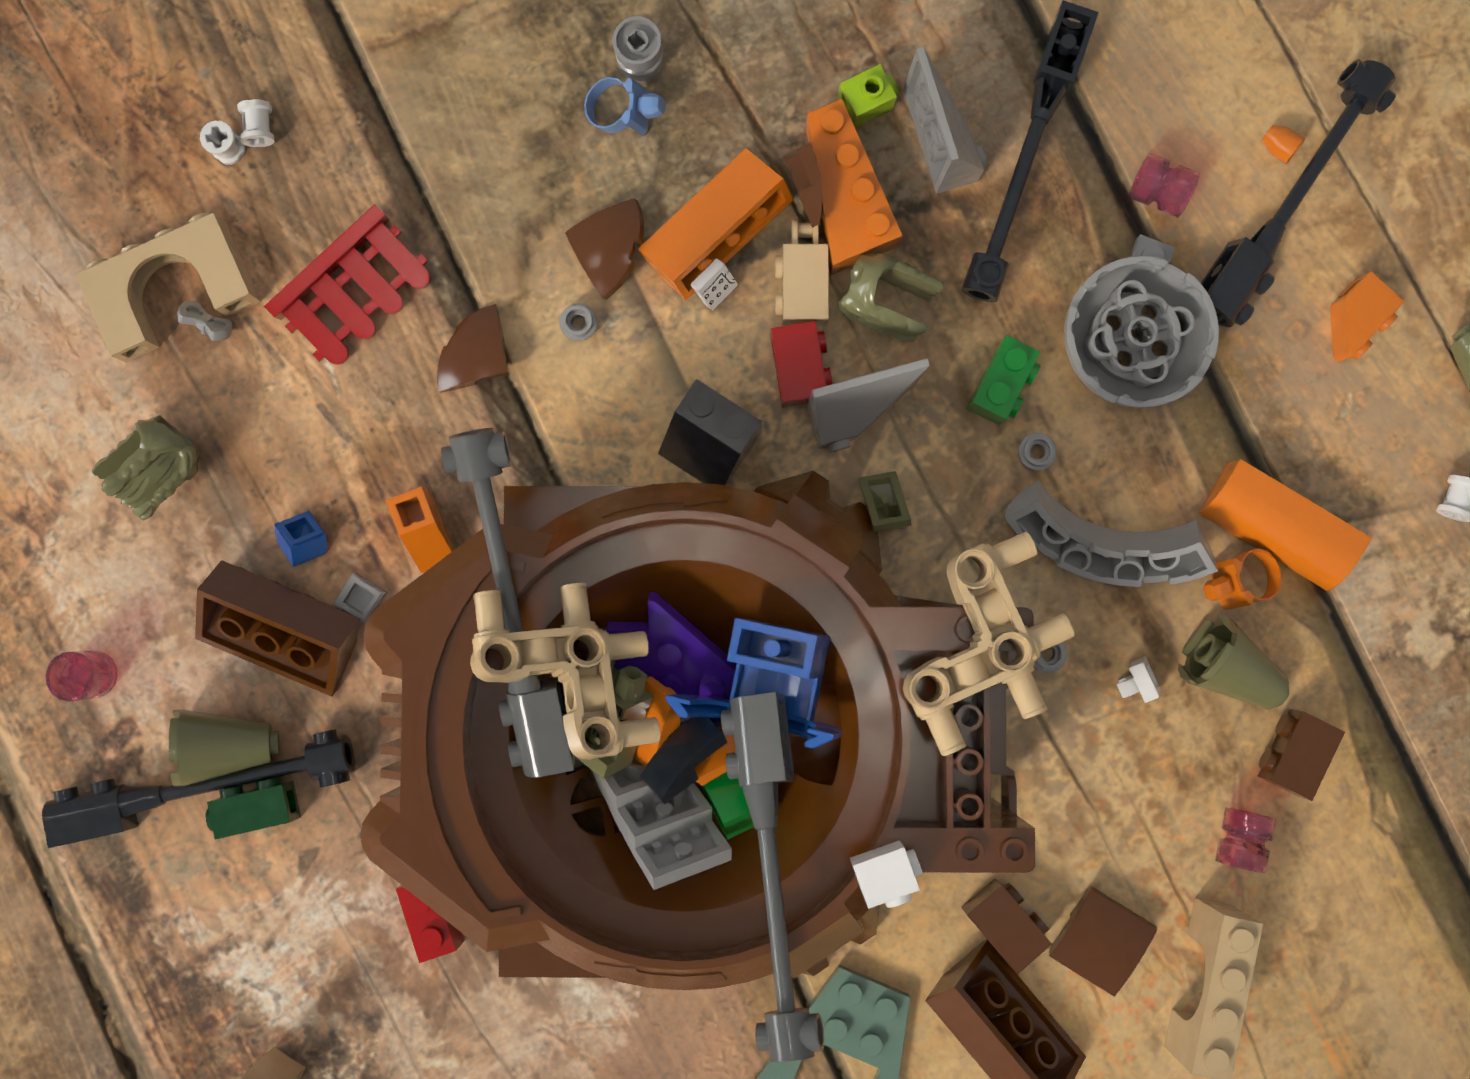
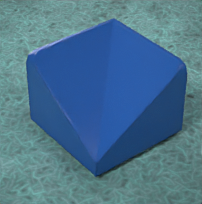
M310 511L274 524L277 544L293 567L327 553L326 534Z

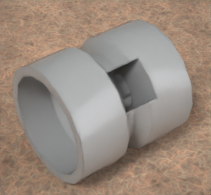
M642 16L629 17L623 20L616 27L613 34V48L617 66L621 74L627 79L631 77L638 83L648 82L661 72L664 64L662 39L659 29L650 19Z

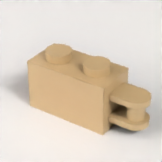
M792 219L791 244H783L782 256H775V278H782V293H775V315H782V326L816 321V326H827L829 320L828 244H819L818 226L812 228L811 223H798V219ZM798 238H812V244H798Z

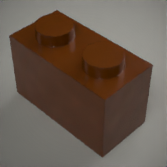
M1289 709L1288 713L1282 715L1276 725L1275 733L1277 736L1272 747L1267 748L1260 758L1259 768L1261 770L1258 777L1298 797L1313 801L1345 732L1304 711Z
M995 878L961 908L1018 975L1052 945L1044 935L1050 929L1035 912L1028 916L1019 906L1024 899L1010 882L1003 887Z

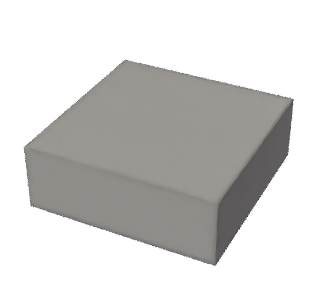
M353 573L333 605L360 618V622L366 624V621L373 611L380 606L388 592L361 575Z

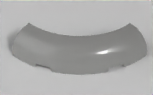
M1040 481L1035 482L1019 493L1008 505L1005 512V519L1018 535L1028 532L1036 548L1055 560L1058 567L1097 582L1131 587H1142L1143 583L1168 581L1169 584H1179L1218 572L1210 545L1197 520L1158 531L1132 532L1110 529L1093 524L1068 511L1046 491Z

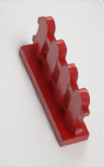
M376 204L368 209L264 305L274 318L282 320L286 317L290 321L285 325L290 333L293 334L298 329L317 349L312 355L318 362L326 358L332 364L340 365L345 363L349 357V350L342 341L353 332L358 338L370 339L376 332V325L369 317L374 311L380 307L388 314L400 312L403 307V299L396 291L406 282L415 289H423L430 282V274L423 267L428 260L422 254L415 258L397 239L402 232L395 225L390 229L385 226L389 219ZM369 241L372 246L361 255L357 250L365 242ZM379 254L399 273L390 283L370 264ZM341 266L345 271L334 280L330 275ZM351 279H354L372 298L362 309L342 289ZM313 291L317 297L306 305L303 300ZM324 304L344 323L335 334L315 314Z

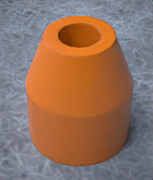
M1273 125L1262 139L1270 154L1285 164L1290 161L1305 141L1304 137L1292 129Z

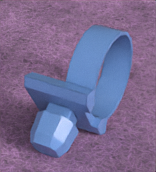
M607 77L599 80L589 90L584 104L585 115L591 124L605 133L614 134L629 126L642 136H645L648 131V119L659 117L665 112V100L655 93H649L646 88L631 77L625 83L618 78ZM623 85L629 93L630 103L628 110H625L621 118L614 124L599 126L595 120L594 112L596 101L608 87Z

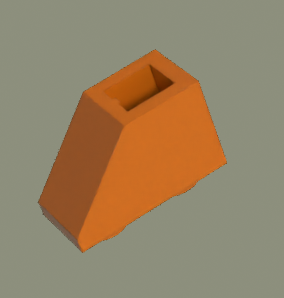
M1372 271L1356 278L1330 306L1333 358L1338 363L1350 357L1354 359L1361 357L1373 344L1369 339L1377 330L1379 332L1386 330L1398 318V315L1394 312L1404 303Z
M421 486L385 500L398 535L421 573L426 572L454 551L431 490Z

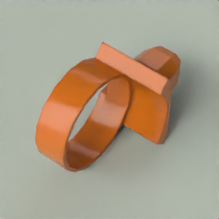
M1260 548L1243 551L1232 559L1216 562L1218 572L1210 574L1211 580L1205 583L1203 590L1208 600H1219L1220 605L1225 610L1249 606L1254 602L1270 600L1277 595L1281 587L1282 576L1280 566L1268 551ZM1248 554L1256 556L1263 563L1267 571V590L1261 598L1254 596L1249 590H1245L1240 580L1239 573L1242 572L1243 561Z

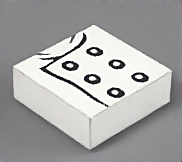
M716 258L691 283V286L702 302L713 311L738 286V283L725 264Z

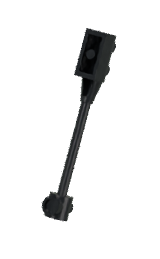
M1064 0L1057 10L1033 80L1035 86L1030 116L1031 123L987 251L986 253L976 252L973 254L961 289L963 293L972 298L986 302H997L1009 268V263L1000 258L1045 125L1049 123L1063 97L1075 83L1099 13L1097 11ZM1067 18H1073V19H1076V20H1078V21H1080V22H1074V21H1071V20H1069V19H1067Z
M1357 59L1342 72L1337 84L1344 89L1341 93V100L1346 105V108L1273 218L1269 219L1251 239L1245 237L1228 242L1201 282L1215 307L1218 325L1232 327L1236 323L1240 326L1249 320L1254 312V307L1248 302L1255 292L1259 295L1265 293L1275 280V277L1269 273V270L1274 264L1273 259L1285 232L1286 224L1358 115L1373 114L1375 110L1381 113L1395 100L1396 94L1390 88L1395 82L1396 77L1393 71L1386 65L1373 60L1362 62L1360 59Z
M336 729L313 734L314 742L306 744L305 756L247 768L187 786H126L125 784L116 786L115 779L113 778L91 783V791L81 794L78 792V787L54 791V800L46 801L42 809V821L48 848H53L139 827L136 813L157 808L168 801L298 772L308 771L312 780H318L320 788L350 781L349 773L354 771L353 748L349 738L346 735L337 737Z

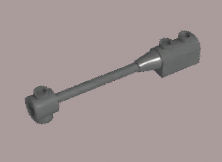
M482 428L449 436L450 446L441 448L445 471L447 474L456 472L459 482H473L496 590H500L505 630H509L510 633L523 632L490 477L503 473L502 468L511 466L510 452L504 431L494 433L493 428ZM531 675L517 682H508L507 700L499 701V712L503 727L511 725L514 727L516 740L508 742L512 767L522 766L524 775L527 777H543L574 771L576 756L569 749L564 730L563 716L566 714L558 677L542 679L541 675Z
M778 692L736 697L730 699L731 709L722 710L721 712L723 733L725 736L734 735L735 752L726 754V770L729 779L738 778L739 787L743 789L754 828L758 832L777 1010L764 1013L765 1022L756 1024V1044L759 1051H769V1061L803 1060L814 1057V1052L823 1051L824 1028L819 1013L810 1014L809 1008H795L775 834L778 820V783L795 781L785 695Z

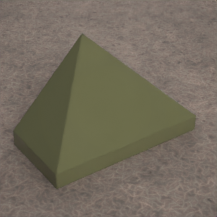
M896 471L859 477V483L874 532L903 529L912 525Z

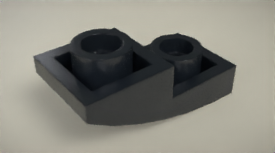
M708 717L689 718L662 744L651 758L640 776L642 781L665 805L699 779L694 767L728 743L723 731Z

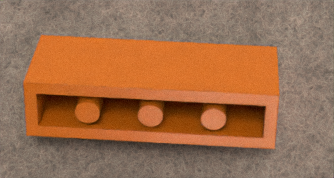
M745 148L645 241L638 250L658 275L686 301L695 293L691 283L716 258L726 264L794 199L784 179Z
M1242 459L1229 462L1198 514L1256 549L1260 548L1268 551L1276 561L1326 591L1335 588L1350 574L1372 539L1370 536Z

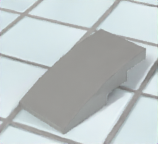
M633 758L630 766L605 779H602L592 771L618 828L653 890L731 861L732 848L712 821V807L695 783L664 805L642 781L640 776L645 766L635 758Z

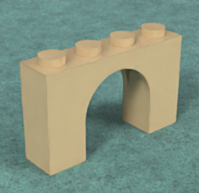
M215 213L195 215L189 220L188 224L182 227L164 229L155 235V239L144 244L128 245L120 251L121 254L110 259L92 261L86 266L85 270L75 274L110 356L124 362L133 360L160 347L145 314L142 298L148 279L155 271L165 265L177 262L192 264L202 279L214 309L227 317L261 302L227 223Z
M1197 897L1194 899L1187 934L1199 942L1204 951L1205 980L1203 992L1195 1014L1175 1009L1171 1010L1164 1047L1193 1075L1211 1079H1232L1263 923L1232 905Z

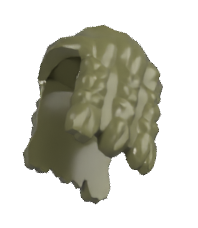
M861 254L850 270V285L848 290L842 293L841 299L838 302L839 311L849 319L858 321L862 326L869 327L871 330L888 336H894L900 341L914 342L917 335L924 333L928 326L874 302L878 279L884 280L927 301L931 299V296L935 297L937 293L942 292L944 287L942 281L936 277L928 276L925 272H921L917 267L910 266L907 262L903 263L900 260H896L890 254Z
M161 415L147 420H138L134 424L132 432L126 436V439L120 441L117 447L108 453L107 457L102 458L96 463L92 473L100 479H104L101 486L102 491L107 496L116 495L115 498L121 499V504L127 505L128 508H134L133 514L144 521L153 516L159 505L167 497L173 495L177 487L181 486L183 482L191 480L197 474L200 451H196L194 443L189 437L179 432Z

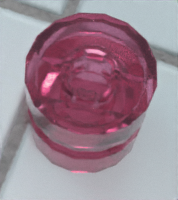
M1149 152L1133 181L1129 198L1147 206L1157 202L1158 210L1178 218L1185 210L1194 193L1200 173L1182 165L1173 169L1171 168L1170 160Z
M89 650L64 652L54 657L47 667L45 677L46 685L51 694L60 700L69 702L101 698L108 694L115 686L118 674L117 666L110 656L101 651Z
M1226 807L1221 827L1226 832V837L1219 839L1215 860L1229 866L1266 873L1270 851L1265 845L1273 840L1277 819Z

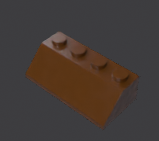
M221 560L197 589L195 639L331 697L334 695L357 643L360 618L344 610H339L322 603L311 596H306L284 587L278 582L270 581L242 567H237Z
M988 939L982 941L946 972L925 1000L990 1079H1074L1086 1059L1085 1054Z

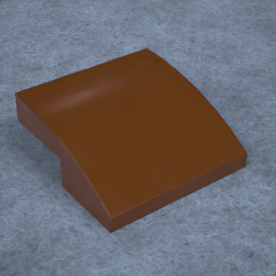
M1091 886L1070 913L1068 925L1049 948V957L1115 997L1145 954L1157 932V926Z

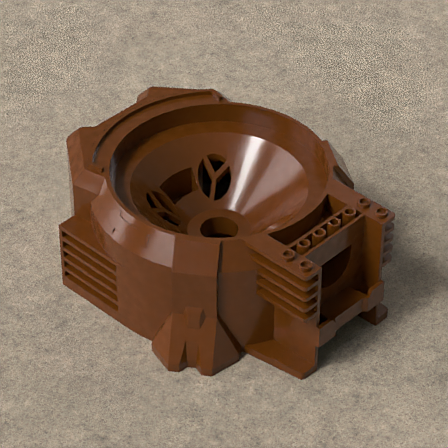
M814 470L758 486L754 492L719 484L692 482L651 484L646 486H504V524L500 525L524 631L561 628L562 625H565L560 587L572 583H586L590 619L595 621L598 629L607 627L608 621L648 623L649 593L656 592L727 655L735 618L753 619L831 636L814 719L841 729L843 731L842 737L820 747L809 748L805 747V742L808 739L790 733L795 781L778 783V820L775 834L793 978L802 973L815 976L829 966L831 953L849 941L861 945L877 934L879 905L868 909L850 860L851 857L900 840L906 851L914 849L922 872L1028 873L1035 868V828L1017 816L1015 772L1006 765V689L1009 687L1007 683L1002 684L1000 682L953 703L954 707L950 710L966 747L952 754L942 756L926 720L921 721L920 717L916 716L912 704L905 698L903 692L904 680L913 670L934 658H948L970 648V642L974 641L972 636L975 632L963 605L896 596L893 594L887 583L879 575L882 571L878 531H873L865 504L858 502L842 508L830 500L829 480ZM483 529L373 611L365 624L363 634L365 649L382 670V675L402 679V689L382 693L381 702L401 703L400 712L381 717L382 726L401 727V738L382 744L381 754L401 756V760L381 768L380 778L400 780V786L381 795L380 801L372 808L362 823L360 833L362 849L370 861L484 951L499 950V977L609 978L618 982L647 988L698 990L746 983L773 974L758 832L754 827L727 840L712 810V821L732 848L731 861L653 890L621 831L615 830L614 818L603 795L572 804L578 796L582 779L591 771L588 766L575 757L574 771L543 777H527L524 775L522 766L512 767L508 742L516 740L513 725L503 727L499 712V701L507 700L506 691L508 690V683L485 682L476 677L470 666V659L473 653L472 639L474 634L478 633L473 594L496 590ZM1016 607L1024 625L1028 628L1034 626L1032 610L1026 607ZM575 640L573 644V650L575 649V646L577 645L579 640ZM1004 640L1000 644L998 651H1000L1001 661L1008 665L1016 657V648L1011 641ZM487 649L485 659L489 667L494 670H502L504 666L502 654L495 649ZM574 650L575 655L579 659L585 660L588 652ZM551 673L540 674L542 679L553 677ZM923 676L916 685V692L921 700L928 701L936 693V683L929 676ZM560 682L563 700H565L563 683ZM991 774L1001 775V803L991 797ZM695 781V785L707 800L700 784ZM602 805L606 834L591 833L579 825L573 814Z

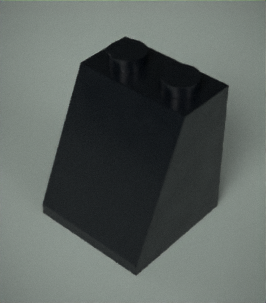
M696 379L675 410L658 455L702 483L726 486L760 435L762 421Z

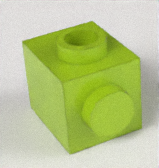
M881 64L841 82L838 98L843 100L856 128L893 110L898 87L893 76L890 73L885 74Z

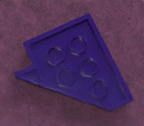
M656 592L649 593L648 623L608 621L606 628L608 634L644 631L648 639V654L645 657L616 660L614 664L616 669L620 670L627 666L637 667L647 674V678L653 677L665 687L673 689L676 694L730 700L737 663L727 661L728 655ZM708 717L717 727L722 726L721 718Z

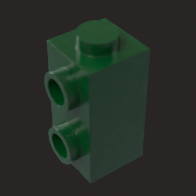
M280 777L256 782L257 789L244 792L242 785L219 790L220 798L207 802L208 809L205 814L207 826L210 831H213L215 840L290 823L301 818L294 781L281 783Z

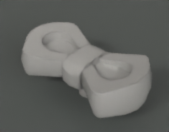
M186 301L178 309L177 316L180 324L195 325L200 329L202 335L208 334L212 341L226 340L232 333L233 326L230 319L210 315L198 302Z

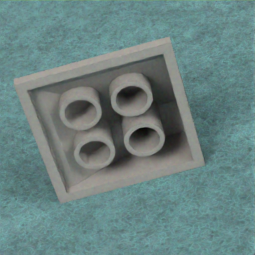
M917 48L903 92L935 193L938 194L978 182L984 171L983 168L986 167V157L981 145L976 146L969 127L925 48Z
M928 358L812 390L807 409L818 448L828 447L829 453L851 447L849 441L855 440L916 385L930 366Z

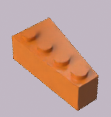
M837 100L807 113L805 127L808 144H812L822 184L821 219L825 244H828V265L831 276L854 266L861 254H882L898 247L903 235L843 100Z

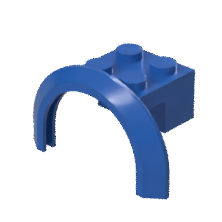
M735 618L727 661L737 663L730 699L778 692L785 695L789 733L808 739L805 742V747L817 748L842 737L843 731L841 729L814 719L831 636L753 619ZM673 694L666 695L665 699L677 715L684 718H721L722 710L731 709L730 700Z

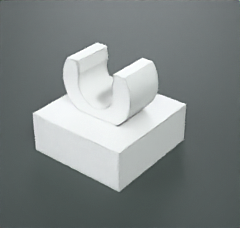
M1146 656L1131 661L1129 670L1132 675L1119 679V683L1116 684L1122 698L1131 696L1139 691L1145 703L1159 698L1161 688Z

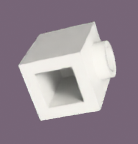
M900 840L850 858L868 909L883 903L886 904L887 908L902 905L912 899L911 893L920 891L915 878L923 875L914 849L906 851Z

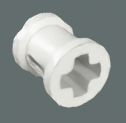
M259 99L239 102L237 108L240 114H242L243 123L240 143L249 147L272 145L275 141L269 126V114L272 113L270 103Z
M211 121L202 128L200 142L209 153L213 154L216 159L225 165H232L240 161L241 157L245 154L246 145L240 143V136L236 135L227 123Z
M1450 475L1447 480L1450 486L1443 504L1437 506L1436 512L1453 520L1470 522V478Z

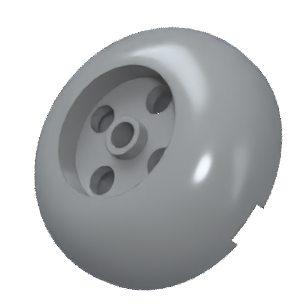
M1149 256L1119 259L1094 272L1074 295L1069 305L1064 325L1066 353L1074 372L1081 382L1100 398L1128 408L1158 407L1171 403L1189 393L1203 379L1202 377L1208 370L1212 359L1215 358L1219 341L1216 310L1202 284L1189 272L1186 274L1179 268L1168 264L1167 260ZM1143 307H1148L1155 312L1154 320L1141 316ZM1114 316L1119 320L1120 326L1118 330L1112 331V327L1106 323L1107 317ZM1132 331L1139 334L1140 341L1133 338ZM1154 342H1161L1165 345L1166 353L1164 356L1158 357L1153 354L1152 345ZM1118 352H1125L1129 355L1130 364L1127 367L1119 364L1117 360Z

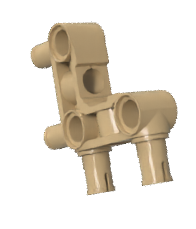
M1028 532L1021 533L993 546L988 543H981L958 553L951 558L947 565L946 572L953 596L957 604L963 605L975 632L972 636L974 641L970 642V648L948 658L937 657L924 663L909 673L903 684L905 698L912 704L916 716L920 717L921 721L926 720L942 756L952 754L966 747L950 710L954 707L953 703L1000 682L1002 684L1007 683L1022 719L1034 717L1048 709L1031 673L1035 670L1033 667L1035 666L1034 662L1040 657V652L1074 637L1075 634L1069 619L1064 613L1029 628L1024 625L1002 575L1003 570L1037 555L1035 543ZM966 558L974 560L980 569L979 577L974 583L967 581L961 573V564ZM1004 640L1011 641L1016 648V657L1008 665L1003 663L998 655V648ZM923 676L931 677L936 683V693L928 701L921 700L916 692V685Z
M572 583L560 587L565 624L561 628L513 633L504 628L500 590L482 591L473 594L478 633L474 634L472 639L473 653L470 659L472 672L477 678L485 682H517L531 675L549 673L553 677H558V681L563 683L567 713L563 716L564 730L569 749L576 757L590 760L616 756L625 747L653 744L660 741V727L657 718L619 721L617 718L610 665L611 660L645 657L648 654L647 635L644 631L608 634L607 631L598 629L595 621L590 619L586 583ZM575 640H580L587 645L589 650L587 661H583L575 655L573 650ZM487 649H495L502 654L504 659L502 670H494L489 667L485 659ZM588 727L596 729L600 735V744L596 750L586 744L585 732Z

